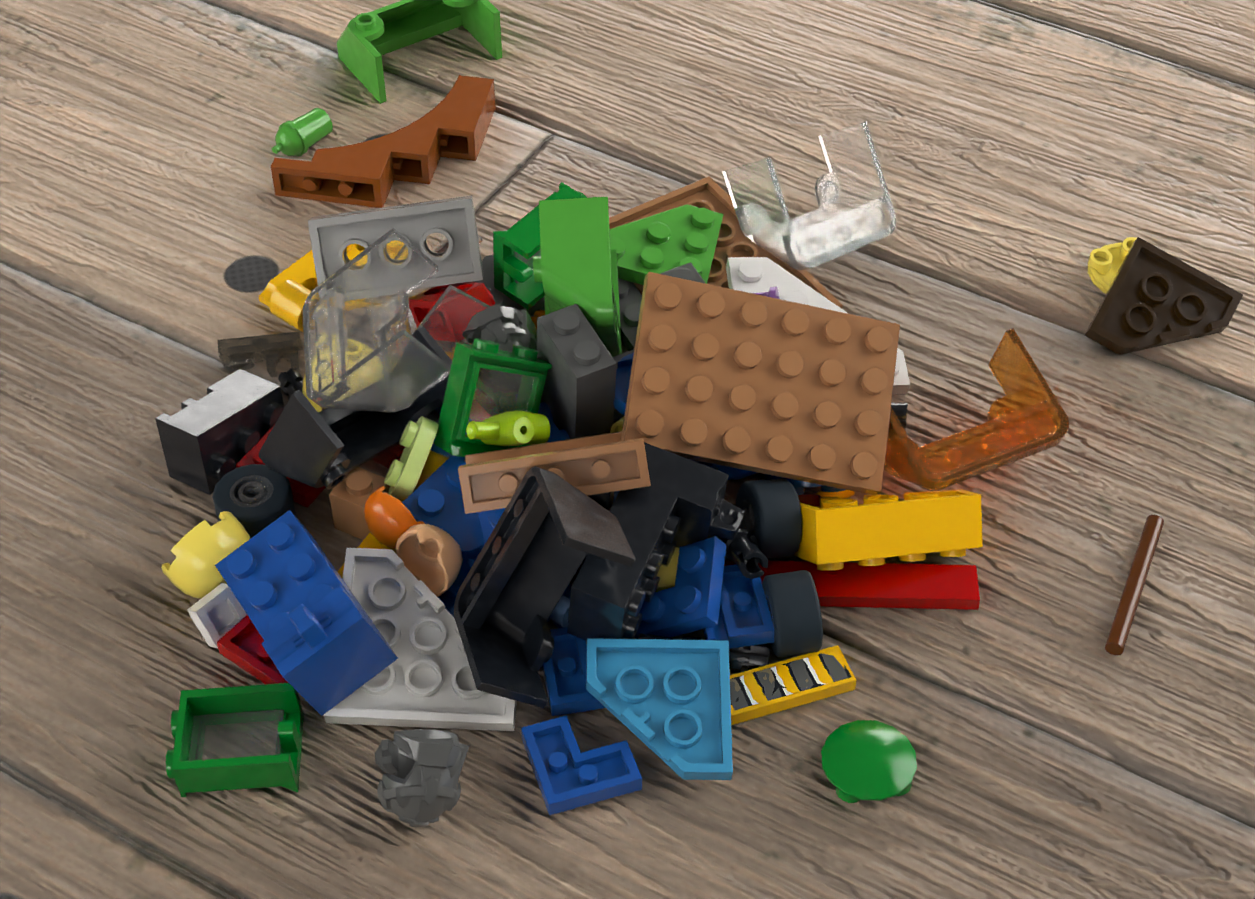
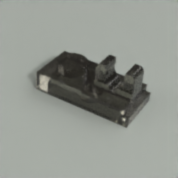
M300 332L217 340L218 354L223 366L230 365V368L233 370L250 369L255 366L254 363L266 360L269 376L277 377L276 366L281 358H286L291 363V368L298 370L299 373L301 371L299 356L300 350L304 349Z

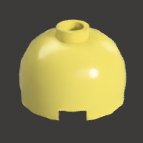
M220 512L219 518L221 521L212 526L206 520L200 522L171 549V552L176 556L172 564L170 565L169 562L162 564L163 573L184 594L201 599L221 583L227 584L215 565L250 540V536L243 525L231 512Z

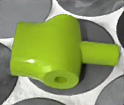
M514 410L494 415L482 422L470 421L467 425L466 433L469 439H480L488 445H534L548 441L550 437V423L543 414Z

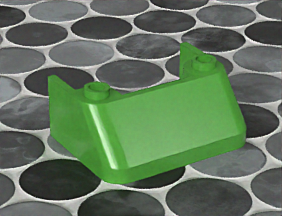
M401 0L368 13H361L353 18L337 40L338 57L381 104L387 101L382 55L463 26L496 60L502 58L500 11L488 0Z
M608 197L539 200L541 256L533 257L534 281L543 282L545 315L577 304L611 356L614 357L622 354L617 249H610Z

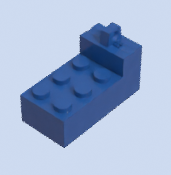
M291 510L287 511L215 565L264 639V642L261 644L282 677L321 716L398 659L313 536Z

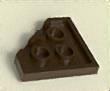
M1137 237L1084 336L1122 355L1220 333L1229 325L1243 294Z

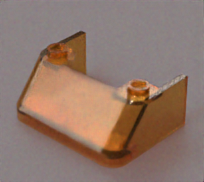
M1014 328L1005 332L988 364L1006 396L997 399L991 405L987 414L988 422L919 447L908 437L891 407L884 470L887 473L930 490H941L1052 448L1062 441L1069 428L1068 417Z

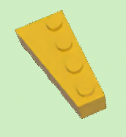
M958 489L907 492L903 494L904 501H899L897 495L877 494L864 495L863 504H858L856 499H838V497L819 498L820 506L818 507L800 502L803 523L802 538L799 549L794 556L816 564L818 570L826 571L843 569L844 562L858 561V565L861 566L885 564L886 557L899 556L900 561L926 560V553L939 552L942 557H962L966 555V549L983 547L981 494Z

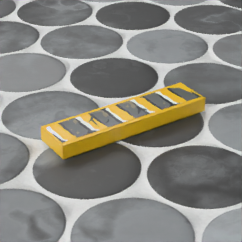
M832 646L818 652L800 655L730 675L731 725L855 690L856 678L839 646Z

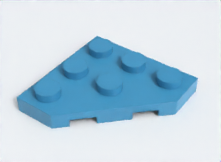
M587 638L586 690L683 780L732 779L733 760L728 640Z

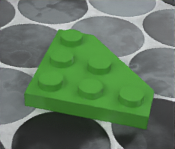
M686 204L610 229V249H617L618 279L644 285L645 276L648 272L660 274L691 262L707 284L724 214Z

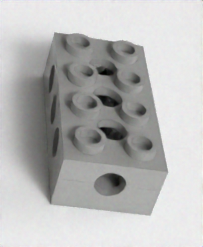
M472 195L315 216L308 220L320 302L483 280L484 273ZM432 233H441L447 238L449 247L444 252H433L427 246V236ZM393 238L403 240L408 247V254L402 258L391 256L387 251V241ZM359 244L363 246L367 252V260L364 263L352 262L347 256L348 245Z

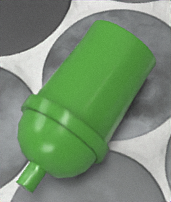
M314 108L292 121L284 122L279 126V130L276 133V145L272 147V151L275 154L281 151L287 156H302L311 146L332 132L333 124L329 115L321 108Z

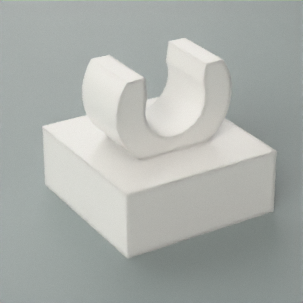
M225 583L218 585L187 609L208 646L217 649V641L247 616V613L230 587Z

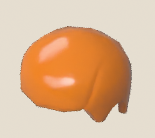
M381 486L369 496L365 503V521L370 533L380 544L396 550L397 540L413 525L425 523L423 521L417 522L411 511L399 499L391 496L388 492H383L385 487Z

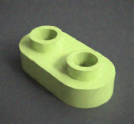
M421 416L416 423L410 420L406 425L399 443L405 447L400 461L394 459L384 480V483L390 486L388 493L391 496L404 501L413 493L437 434L438 423Z

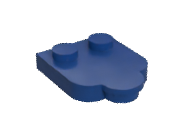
M451 456L402 503L411 511L417 522L423 521L425 524L437 526L449 533L459 544L463 560L479 555L485 545L478 512L465 514L458 467L466 465L465 457Z

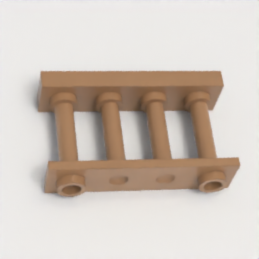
M622 431L465 455L466 465L458 467L465 514L506 508L525 474L535 466L554 472L587 496L651 486L644 438L621 441Z

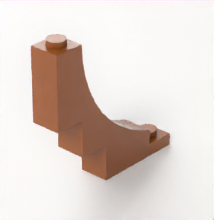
M459 75L447 96L435 108L408 126L379 138L352 145L316 149L311 161L275 157L271 165L275 196L382 208L394 180L430 184L440 157L476 161L496 108L494 79Z

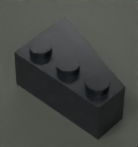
M239 369L207 388L208 395L199 400L189 398L182 402V410L172 416L163 413L156 417L155 420L169 477L211 495L221 478L234 470L236 464L277 422L285 408L280 385Z

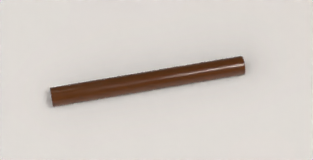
M1149 515L1146 519L1105 645V650L1109 654L1121 655L1124 651L1164 525V520L1158 515Z

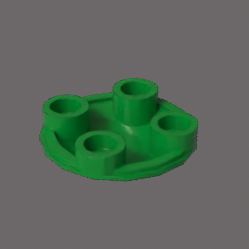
M856 720L841 725L827 737L821 750L822 768L830 783L836 787L838 797L845 802L856 803L860 800L881 801L893 796L905 795L911 789L913 777L917 770L916 752L908 738L893 726L876 720Z

